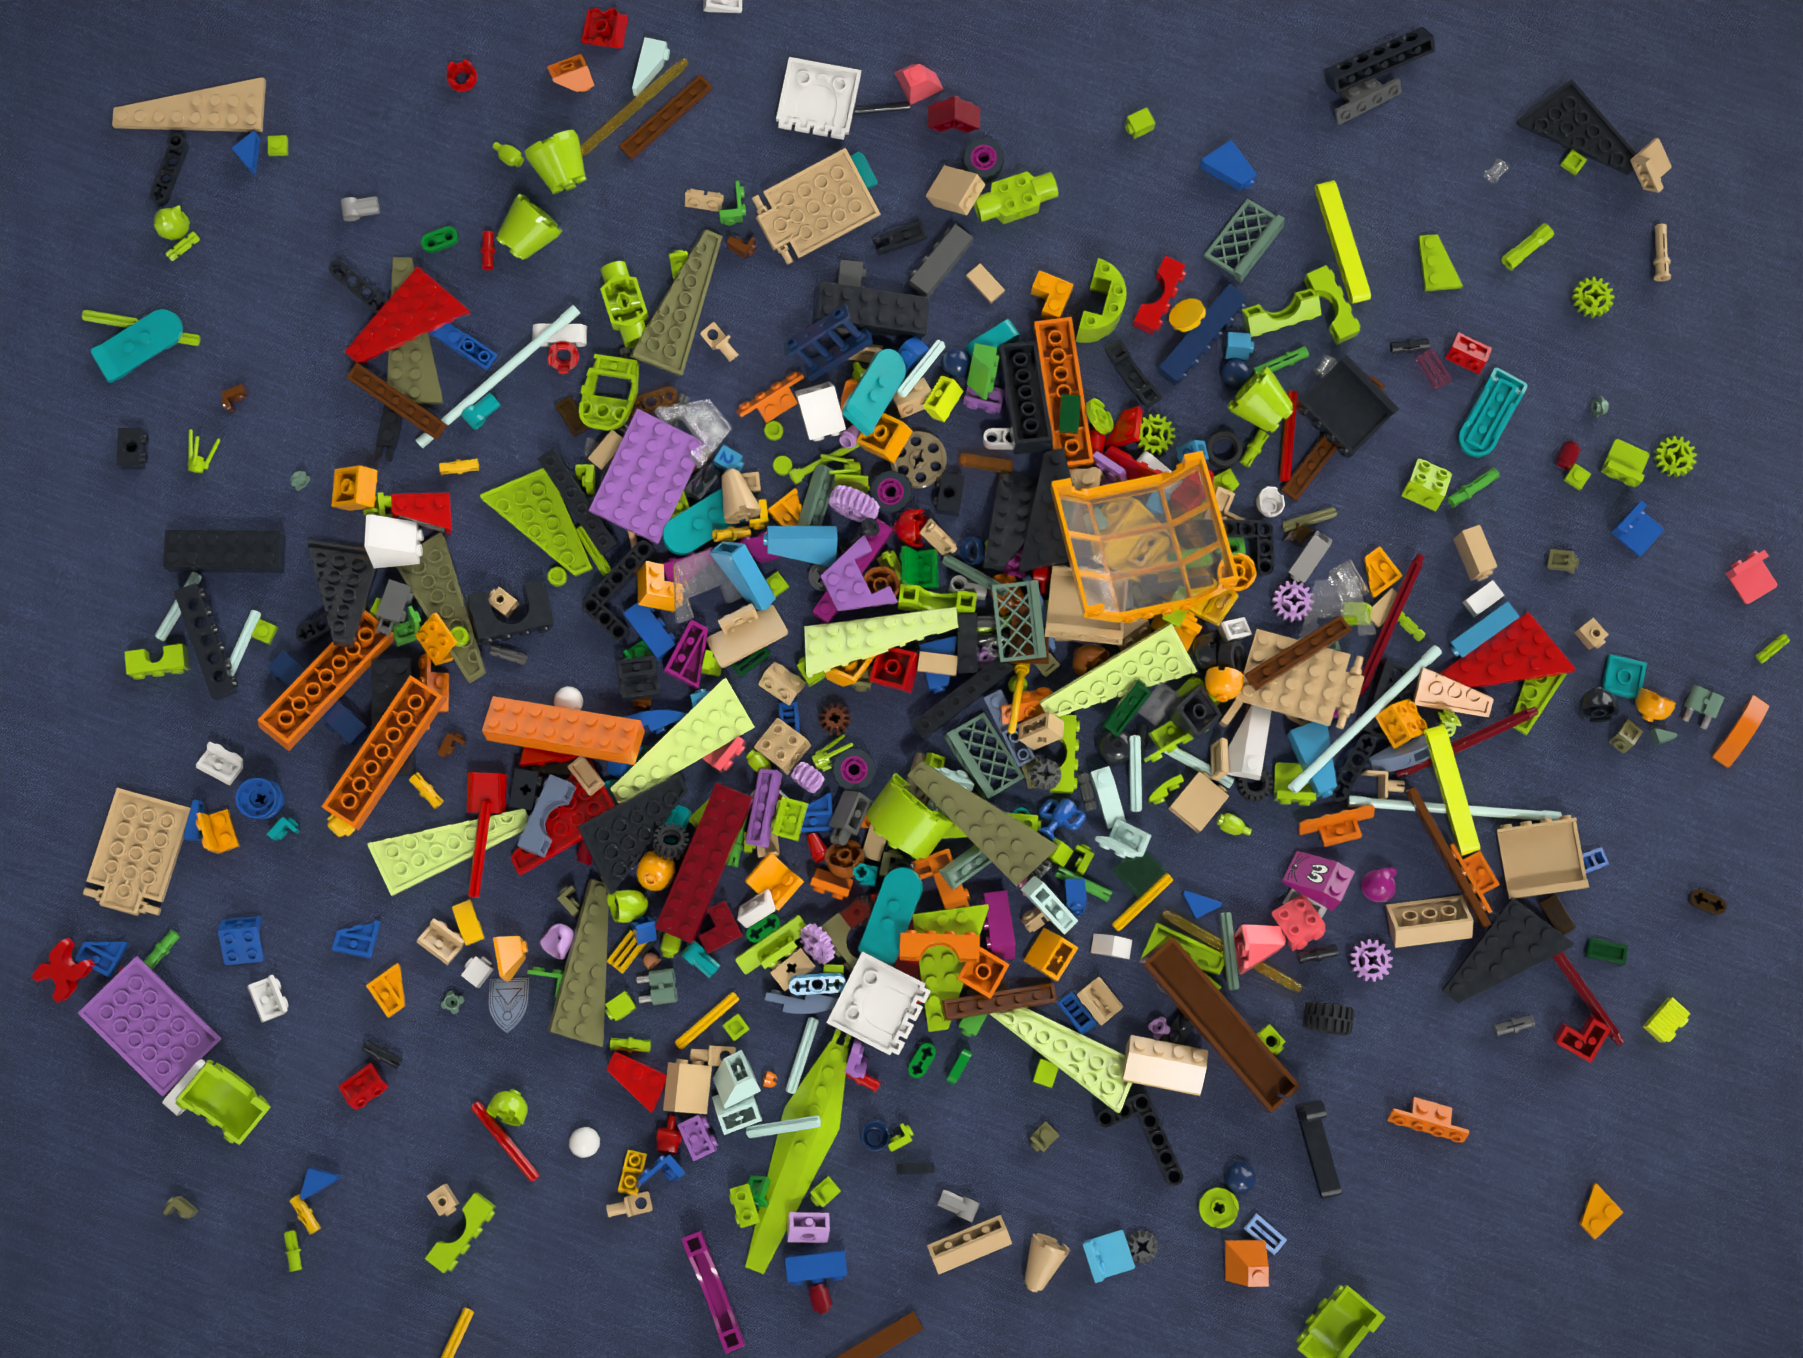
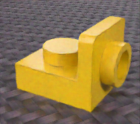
M766 499L759 500L758 504L761 507V513L757 517L760 518L750 519L749 527L759 530L768 526Z

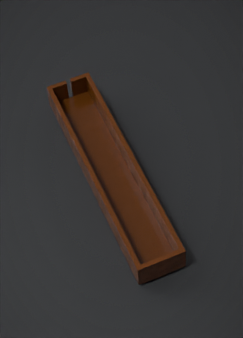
M1167 936L1139 961L1142 967L1265 1111L1273 1113L1284 1102L1283 1098L1277 1096L1278 1094L1289 1098L1301 1087L1174 937Z

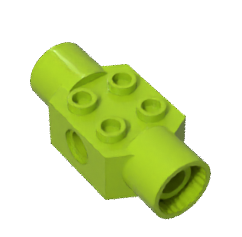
M1028 171L993 182L991 192L979 195L974 203L977 217L980 222L997 218L1003 224L1036 214L1039 212L1041 202L1058 197L1057 184L1051 172L1033 177Z
M616 261L606 264L601 268L600 271L605 284L600 290L613 330L620 331L625 347L633 348L645 331V323L649 320V316L637 278L630 277L624 261Z

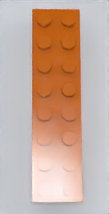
M1072 317L1035 321L1033 332L1034 339L1037 341L1053 437L1052 450L1064 449L1069 469L1092 467L1094 460ZM1062 394L1081 396L1078 434L1059 433Z
M365 610L354 647L335 646L332 642L258 719L259 728L286 750L290 751L371 666L372 660H376L394 641V633L391 632L390 637L381 632L379 634L376 633L379 621Z
M410 675L322 805V808L353 828L360 830L447 699Z
M495 696L492 697L482 728L487 741L635 765L645 732L641 720Z

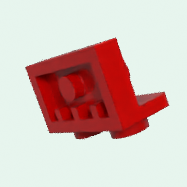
M1458 332L1446 359L1474 373L1480 374L1487 363L1492 348Z
M370 1063L338 1087L347 1104L353 1109L358 1110L376 1096L381 1095L388 1088V1085L381 1079L375 1066Z

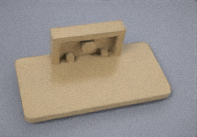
M751 603L718 620L722 630L707 637L706 642L711 651H713L719 666L725 668L788 635V630L774 605H771L766 610L756 612Z

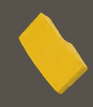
M467 900L452 906L465 945L467 946L485 939L472 901Z
M632 1150L627 1151L618 1192L634 1196L638 1195L639 1188L636 1187L638 1183L637 1178L644 1171L647 1154Z

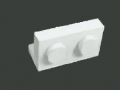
M209 742L207 744V751L196 763V768L231 785L243 769V759L237 753L225 750L220 744Z
M270 975L266 979L247 986L262 1023L284 1015L288 1011L287 999L282 997L280 982L277 978H274V975Z

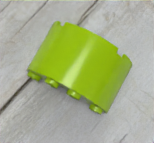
M1098 258L1090 290L1107 294L1103 313L1099 315L1088 311L1083 312L1075 342H1096L1112 333L1120 321L1126 302V286L1122 275L1112 264Z
M895 773L868 809L867 818L874 827L873 831L888 840L887 843L892 848H899L917 860L928 858L954 822L940 810L931 811L908 791L910 784Z
M207 1060L176 1097L175 1103L183 1110L187 1108L196 1115H204L206 1117L205 1120L214 1127L218 1125L222 1128L223 1137L232 1144L235 1142L240 1145L271 1107L261 1095L257 1096L252 1086L234 1072L219 1063L212 1065L213 1061Z
M1339 1285L1328 1299L1323 1298L1317 1306L1319 1308L1317 1312L1310 1314L1306 1319L1305 1323L1307 1326L1295 1340L1297 1349L1307 1358H1348L1369 1331L1374 1333L1386 1317L1348 1285Z

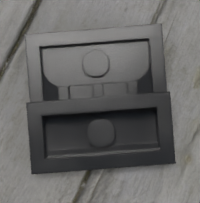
M654 655L616 661L622 702L660 696L661 692Z

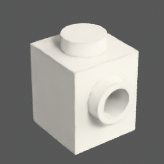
M483 956L481 959L479 957L470 958L464 967L466 969L461 976L475 987L480 988L494 969L490 966L492 963Z

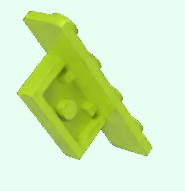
M1169 721L1149 733L1158 751L1144 758V761L1152 760V762H1155L1163 757L1161 753L1164 751L1170 753L1178 748L1176 744L1181 741L1183 744H1186L1194 738L1176 727L1172 721Z
M797 915L737 956L735 961L744 974H748L761 964L764 969L775 966L780 958L789 956L794 952V949L797 947L794 941L800 938V930L806 924L800 915Z

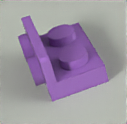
M968 386L963 404L967 405L966 407L970 409H985V412L990 414L1000 413L1004 390L993 387L992 393L988 392L987 400H985Z
M1098 451L1093 454V466L1099 468L1105 475V479L1100 480L1102 486L1127 481L1124 468Z
M857 1038L854 1040L845 1073L855 1078H864L869 1058L862 1056L865 1045H861L862 1041Z
M699 1114L677 1125L693 1161L717 1151L718 1141L715 1135H711L709 1132L710 1124L706 1116L703 1117L702 1114Z

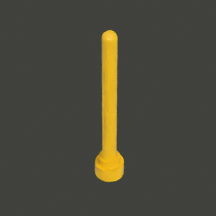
M1015 664L1014 670L1017 674L1008 726L1010 734L1016 731L1024 678L1030 671V664Z

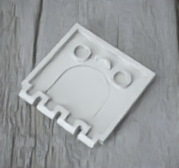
M789 57L776 121L779 122L778 128L791 130L792 125H795V131L810 133V129L814 128V135L828 137L830 131L832 132L831 138L844 140L845 134L849 135L861 70Z
M862 952L827 1023L889 1055L891 1052L899 1055L905 1042L898 1038L899 1036L908 1038L914 1025L907 1022L908 1018L914 1021L917 1020L923 1007L916 1004V1002L919 1000L925 1003L931 991L924 988L925 983Z

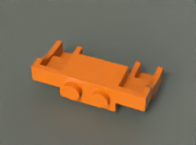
M949 848L932 854L928 858H921L912 862L914 871L921 880L933 876L945 910L969 907L967 900H970V895L967 888L963 889L961 884L954 890L951 889L939 872L940 869L953 861Z

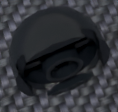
M1215 632L1201 634L1193 642V649H1189L1191 660H1195L1196 665L1206 671L1213 667H1218V670H1220L1217 660L1219 643L1216 634H1214Z
M1595 687L1582 695L1579 702V716L1581 719L1585 720L1584 717L1591 718L1590 722L1597 723L1610 721L1615 714L1618 716V701L1612 692L1601 687Z
M1123 730L1118 737H1114L1109 731H1104L1096 743L1097 754L1100 760L1113 767L1127 763L1130 755L1129 737L1131 735L1126 730Z

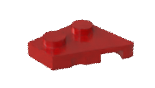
M1140 406L1122 412L1105 443L1107 449L1111 446L1117 448L1139 441L1143 409Z

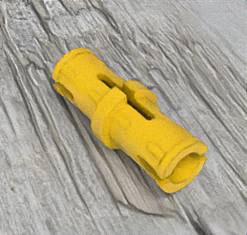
M478 458L462 461L461 459H456L454 462L439 463L441 475L458 473L459 475L463 474V472L479 471Z
M731 526L727 529L712 531L714 542L725 540L734 542L737 539L751 536V530L748 526L740 528Z
M419 772L409 779L420 792L419 795L424 797L434 809L444 802L433 790L434 787L428 784Z
M301 1194L289 1200V1202L296 1210L297 1218L299 1221H302L309 1235L321 1229V1227L314 1218L312 1209H309L305 1201L301 1199Z

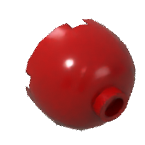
M908 509L895 521L894 531L903 544L913 547H921L924 542H921L922 535L919 533L927 523L926 515H922V512H925L924 510Z

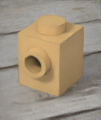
M500 587L497 590H492L488 596L490 606L507 619L519 605L515 598Z
M1594 617L1574 632L1588 650L1594 647L1596 649L1601 647L1606 642L1604 639L1608 636V633Z
M443 1184L427 1195L439 1216L444 1214L449 1216L457 1210L455 1207L460 1204L448 1184Z

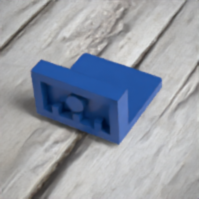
M1642 500L1627 513L1611 532L1638 557H1641L1664 531V528L1643 511L1647 504Z
M261 916L221 921L218 928V936L225 965L264 961L259 934L263 923Z
M670 1154L666 1158L662 1155L654 1162L651 1171L647 1168L639 1175L636 1187H641L661 1168L664 1169V1176L669 1181L673 1180L674 1182L678 1181L685 1172Z

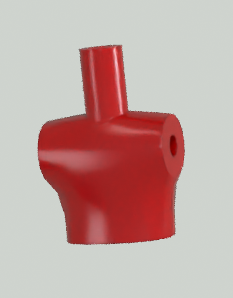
M1052 566L1031 571L1032 580H1038L1040 583L1041 595L1048 594V583H1051Z
M668 1116L667 1128H658L656 1135L657 1152L671 1155L677 1154L682 1135L680 1131L674 1129L676 1117Z

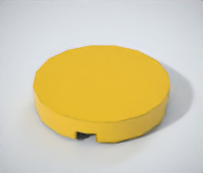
M1189 298L1183 300L1171 310L1169 322L1175 330H1180L1181 332L1190 331L1201 323L1200 320L1206 315V309L1201 301Z

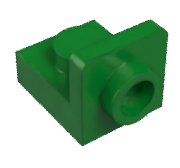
M643 640L629 650L625 649L623 651L626 655L623 659L653 655Z
M751 1175L748 1184L751 1188L756 1209L760 1207L768 1208L769 1203L764 1198L771 1180L765 1176Z

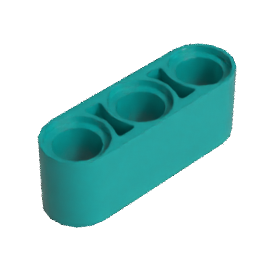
M1007 319L965 346V349L971 358L975 343L997 347V351H999L1000 344H1010L1020 334L1011 320Z

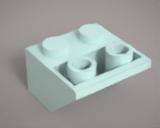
M742 1050L724 1058L713 1077L725 1109L761 1091L752 1068Z
M719 1095L712 1097L724 1135L763 1121L754 1095L726 1109Z

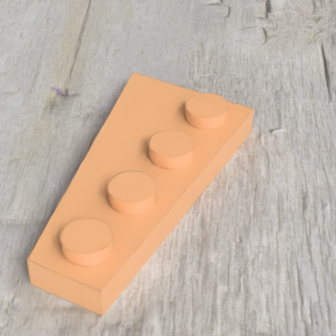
M1421 667L1413 703L1418 706L1489 717L1494 699Z

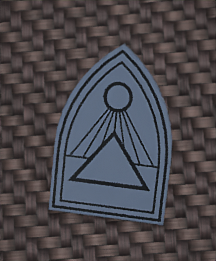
M512 978L509 982L503 979H490L489 1010L494 1022L506 1033L511 1031L521 1021L526 1012L529 997V978Z

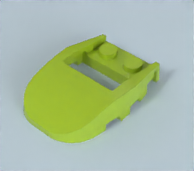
M594 354L593 358L596 361L593 368L588 369L585 385H582L580 392L582 393V401L579 403V416L581 421L590 428L611 431L622 427L631 414L638 394L639 363L637 360ZM598 375L631 380L632 385L628 400L594 395Z

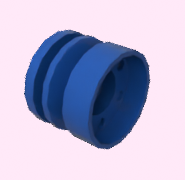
M252 778L240 785L236 792L235 800L237 808L243 815L249 818L269 819L280 813L284 806L285 796L283 789L278 783L269 779ZM262 796H266L264 802H260Z

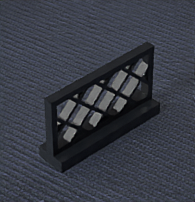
M1388 658L1380 660L1363 714L1386 693L1387 687L1393 686L1398 681H1395L1392 676L1393 668L1398 669L1402 676L1410 669L1394 663L1393 660ZM1409 683L1407 685L1408 690L1399 693L1395 698H1398L1401 702L1403 701L1402 695L1410 692L1413 702L1415 695L1413 690L1417 686L1412 688ZM1375 717L1359 731L1360 733L1370 734L1390 743L1387 736L1383 735L1385 734L1384 732L1377 733L1373 731L1375 723L1378 722Z

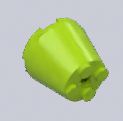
M574 130L554 134L553 137L544 141H538L524 151L528 162L546 183L553 195L563 191L564 188L566 191L576 188V183L579 184L587 180L579 137Z
M519 193L514 199L496 239L501 244L511 248L509 251L515 257L524 260L556 239L563 230L557 228L558 224L540 207L530 203L526 196Z
M1264 366L1261 374L1256 372L1239 389L1235 396V401L1231 400L1227 408L1244 420L1273 433L1279 427V422L1282 418L1287 419L1292 414L1293 403L1274 373L1267 366Z

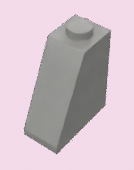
M1316 530L1289 570L1290 577L1299 583L1301 581L1305 583L1331 546L1333 540Z

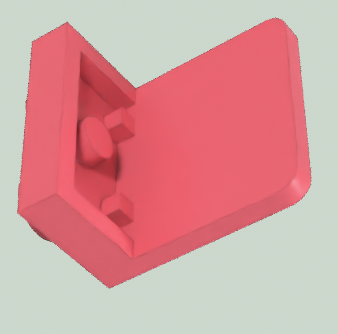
M1757 550L1746 556L1747 561L1743 563L1741 560L1731 565L1732 569L1725 573L1745 604L1753 602L1777 587L1775 579L1762 561L1769 557L1765 550L1760 553Z
M738 736L702 757V759L720 773L724 770L727 771L732 766L734 757L736 755L739 756L744 751L745 741Z
M1303 894L1272 912V917L1281 926V930L1288 938V946L1292 952L1296 949H1303L1309 941L1313 939L1318 940L1325 933L1324 921Z

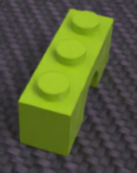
M183 644L163 646V657L156 663L151 662L150 653L145 649L125 651L126 674L133 677V679H144L146 675L161 677L165 675L164 673L168 672L182 674L184 670H190L188 647Z

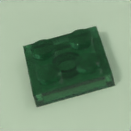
M1146 850L1143 857L1135 856V858H1130L1126 856L1112 870L1116 877L1138 899L1167 872Z

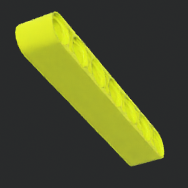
M1334 180L1315 185L1316 197L1348 299L1351 304L1370 300L1369 285L1337 184Z
M1442 724L1424 730L1425 739L1458 852L1463 856L1479 851L1480 844L1446 727Z

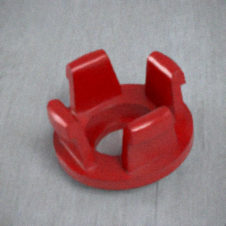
M464 59L463 62L455 64L451 61L447 65V82L453 90L466 92L475 86L477 72L471 62ZM466 73L469 75L465 84H458L456 82L458 74Z
M558 341L551 345L547 357L548 365H552L557 369L559 374H568L569 370L577 365L579 352L575 345L568 341ZM569 350L571 357L565 361L561 360L557 356V351Z

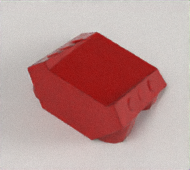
M599 8L588 9L581 40L582 43L618 49L624 47L627 23H629L627 14H620L615 8H609L607 11H601Z
M469 772L467 780V813H479L481 801L491 802L490 814L505 813L507 805L506 790L508 789L506 774Z

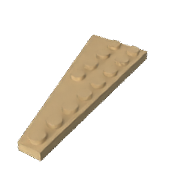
M256 78L115 107L113 110L112 126L124 129L262 132L266 80L265 78Z

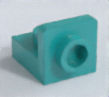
M282 817L267 835L275 841L281 840L288 833V828L299 834L300 830L297 828L299 824L291 817L289 819Z

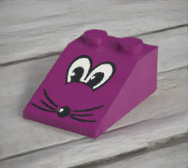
M1296 851L1281 882L1333 911L1341 902L1355 871L1339 862Z

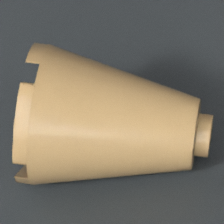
M735 469L726 470L722 475L723 515L725 522L728 524H739L741 519H746L747 522L750 519L756 518L761 513V507L740 471Z
M1041 1233L1032 1235L1024 1279L1028 1290L1038 1292V1290L1042 1291L1069 1254L1070 1250L1064 1243L1060 1246L1056 1243L1057 1239Z

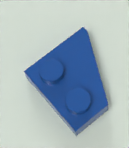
M831 793L808 804L801 833L833 831V827L829 825L832 819Z
M374 921V923L363 926L362 924L357 925L351 929L337 930L332 950L371 959L381 922Z
M83 942L74 960L81 962L90 958L95 963L94 970L107 977H111L129 943Z

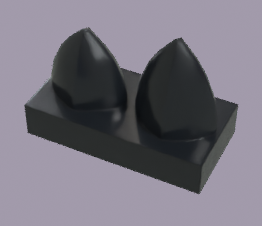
M706 462L686 486L684 493L700 502L720 478L722 472L717 470L713 464Z
M1180 1011L1170 1025L1171 1032L1163 1035L1160 1041L1182 1045L1194 1026Z

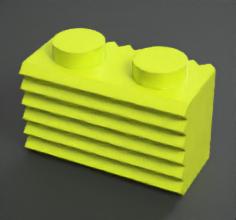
M940 376L934 389L930 392L931 394L926 398L927 401H925L923 407L933 419L945 422L955 404L959 401L963 390L954 379Z
M1669 997L1642 1027L1657 1039L1658 1042H1670L1676 1036L1675 1031L1678 1027L1682 1028L1689 1021L1687 1017L1690 1013L1673 997Z

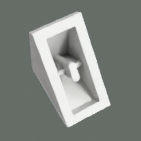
M1245 617L1222 622L1217 628L1223 643L1237 641L1252 635Z
M1093 934L1091 953L1129 959L1132 940L1114 935Z

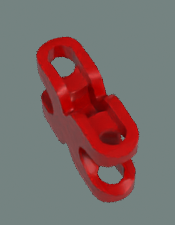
M70 938L60 941L49 953L50 961L40 964L32 975V978L37 983L48 978L53 979L56 989L52 998L57 1003L67 1000L77 989V980L87 977L95 966V963L90 958L78 964L73 961L71 952L75 943Z

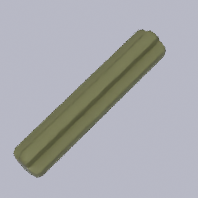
M1335 507L1323 509L1284 521L1282 528L1284 532H1288L1289 530L1296 529V523H1299L1300 527L1308 526L1337 516Z

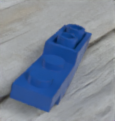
M449 323L429 333L440 340L445 346L486 371L498 357L496 353Z
M653 710L636 713L624 718L641 720L645 732L647 731L646 728H650L652 734L656 733L659 735L665 733L667 728L675 726L686 716V713L671 710Z

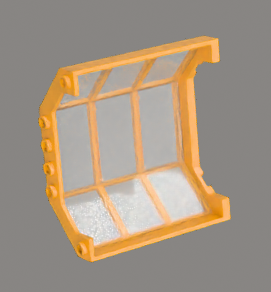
M1203 451L1184 454L1182 462L1176 465L1177 469L1170 473L1165 471L1157 475L1089 489L1081 488L1079 489L1080 491L1075 490L1074 486H1072L1071 478L1051 482V493L1084 618L1131 623L1139 618L1150 619L1158 614L1169 615L1175 610L1188 611L1192 607L1237 585L1239 577Z

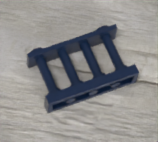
M846 304L835 309L829 315L783 343L787 357L796 353L806 364L804 366L807 378L811 382L873 344L871 332L867 327L859 331L849 321L850 314ZM841 324L852 334V336L845 340H842L833 330ZM825 334L837 344L829 350L818 340V338ZM809 344H812L821 354L814 360L802 350Z

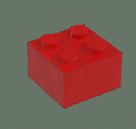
M895 647L889 648L887 652L876 655L869 681L876 685L911 693L918 670L919 655L915 652Z

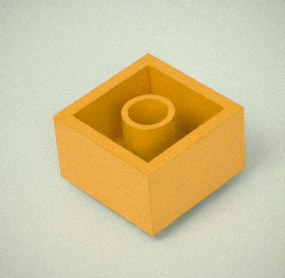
M883 413L875 426L874 432L868 436L861 432L856 442L864 450L891 463H895L913 431L903 421Z
M360 465L335 469L331 506L348 511L374 508L377 470Z

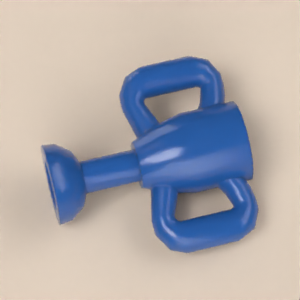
M1048 799L1039 809V815L1044 819L1051 820V823L1047 828L1044 827L1037 830V833L1053 842V832L1057 827L1063 825L1070 830H1076L1085 821L1086 814L1083 811L1077 810L1076 805L1069 799H1062L1060 802L1055 799ZM1054 805L1053 813H1047L1050 807ZM1073 816H1078L1072 824L1068 822Z

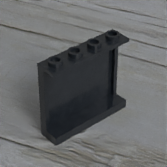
M1347 355L1296 404L1299 413L1305 417L1307 416L1311 421V425L1315 429L1320 430L1324 434V438L1338 448L1337 451L1340 455L1347 458L1352 457L1399 410L1390 398Z

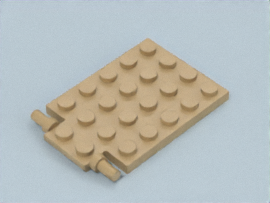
M846 148L763 191L772 209L768 210L767 206L763 205L759 195L752 198L758 209L756 219L773 251L777 250L779 254H782L787 265L794 262L788 252V243L791 244L798 259L881 215Z
M1257 629L1243 673V687L1239 695L1236 696V701L1327 726L1331 725L1334 711L1337 709L1339 710V718L1336 727L1344 729L1347 717H1349L1350 713L1355 712L1364 681V676H1361V666L1364 658L1356 656L1354 666L1351 667L1350 672H1346L1351 654L1325 648L1255 691L1245 678V674L1299 641Z
M117 788L87 878V882L105 886V888L98 891L85 888L83 895L95 898L96 901H100V906L136 916H139V913L146 914V912L159 916L161 908L149 905L148 902L143 900L145 897L159 902L164 901L183 842L191 808Z

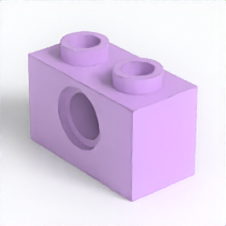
M789 1212L787 1242L827 1243L830 1232L829 1213Z

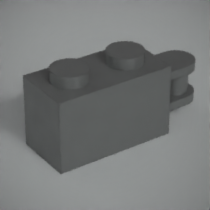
M389 579L376 614L377 619L380 620L376 633L379 634L381 632L390 637L393 626H399L401 621H405L408 612L405 610L407 603L411 604L414 593H411V586ZM383 622L390 623V626H384Z
M844 790L829 824L834 828L830 837L832 844L846 845L850 835L858 834L872 800L860 792Z

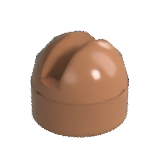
M651 952L645 954L643 958L644 965L648 970L654 968L661 960L656 954Z

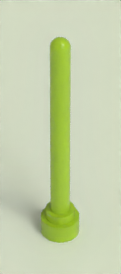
M857 443L855 447L850 449L842 447L828 455L841 457L860 447V445ZM821 458L802 469L794 468L788 471L796 485L802 482L805 475L813 472L817 465H826L833 460Z

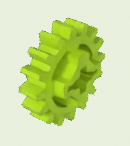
M1592 277L1591 280L1585 278L1583 282L1580 281L1573 290L1575 294L1572 296V299L1576 300L1573 306H1579L1577 312L1584 311L1585 317L1589 313L1591 318H1594L1596 314L1598 317H1601L1603 312L1607 313L1613 305L1611 300L1615 298L1614 295H1610L1613 288H1607L1609 283L1603 284L1602 278L1596 281L1595 277ZM1604 302L1603 306L1598 308L1599 304Z
M1149 414L1148 420L1143 417L1138 448L1144 447V451L1149 450L1151 455L1154 454V451L1161 455L1162 449L1167 452L1168 446L1172 447L1173 445L1171 440H1175L1176 437L1172 434L1175 432V428H1170L1172 422H1165L1166 416L1160 419L1159 414L1155 418H1153L1152 414ZM1145 428L1147 435L1143 438V429ZM1152 432H1153L1154 434L1158 433V437H1157L1156 435H1155V436H1152V435H1151ZM1165 432H1167V440H1166V441H1165V438L1163 437V434H1164Z
M1673 436L1671 440L1666 438L1663 440L1664 443H1659V448L1654 451L1658 454L1654 457V460L1659 461L1656 467L1661 466V473L1667 471L1668 477L1673 473L1675 478L1679 477L1680 474L1682 476L1686 475L1687 471L1690 472L1693 469L1691 465L1697 462L1693 459L1697 454L1692 453L1695 447H1689L1690 441L1683 442V437L1678 440L1676 436ZM1674 445V447H1673L1672 449H1671V448L1666 449L1668 446ZM1684 464V467L1677 468L1678 465L1682 466Z

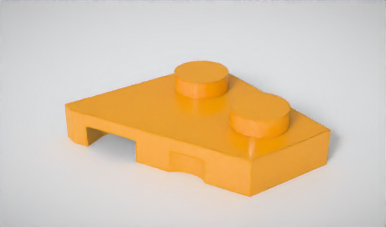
M794 488L767 510L779 526H797L802 510L797 489Z
M1380 546L1363 558L1372 598H1375L1403 577Z
M399 963L366 985L388 1018L406 1006Z
M1594 1183L1591 1188L1590 1198L1585 1205V1213L1582 1215L1579 1224L1593 1239H1596L1623 1211L1597 1183Z

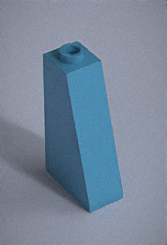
M767 526V534H763V545H767V552L769 554L831 567L836 562L837 528L836 526Z
M722 541L709 552L748 604L752 603L757 610H766L776 600L745 544Z
M1506 602L1451 642L1453 646L1450 649L1456 657L1461 655L1463 658L1520 616L1511 604Z
M1316 722L1290 730L1287 735L1303 772L1331 746L1328 726ZM1333 758L1308 781L1312 792L1316 793V798L1320 796L1326 798L1332 795L1337 787Z

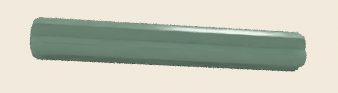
M949 554L943 558L942 563L945 566L991 591L992 585L1001 584ZM1005 588L996 589L997 594L1001 597L1007 594Z
M1231 912L1220 913L1227 986L1228 990L1239 989L1232 915Z

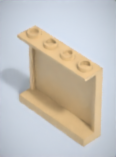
M1066 565L1052 566L1045 637L1122 645L1124 622L1117 623L1084 618L1071 568ZM1078 567L1079 571L1104 575L1103 569L1088 570L1085 567ZM1122 571L1110 572L1111 575L1124 573ZM1121 574L1118 576L1129 577V574ZM1081 578L1088 606L1104 603V610L1113 611L1106 582ZM1129 578L1113 582L1120 612H1124L1126 609Z
M1565 815L1560 816V820L1552 821L1551 818L1540 819V823L1532 824V821L1520 822V826L1512 827V824L1501 825V829H1497L1509 899L1511 897L1516 899L1589 887L1577 829V818Z

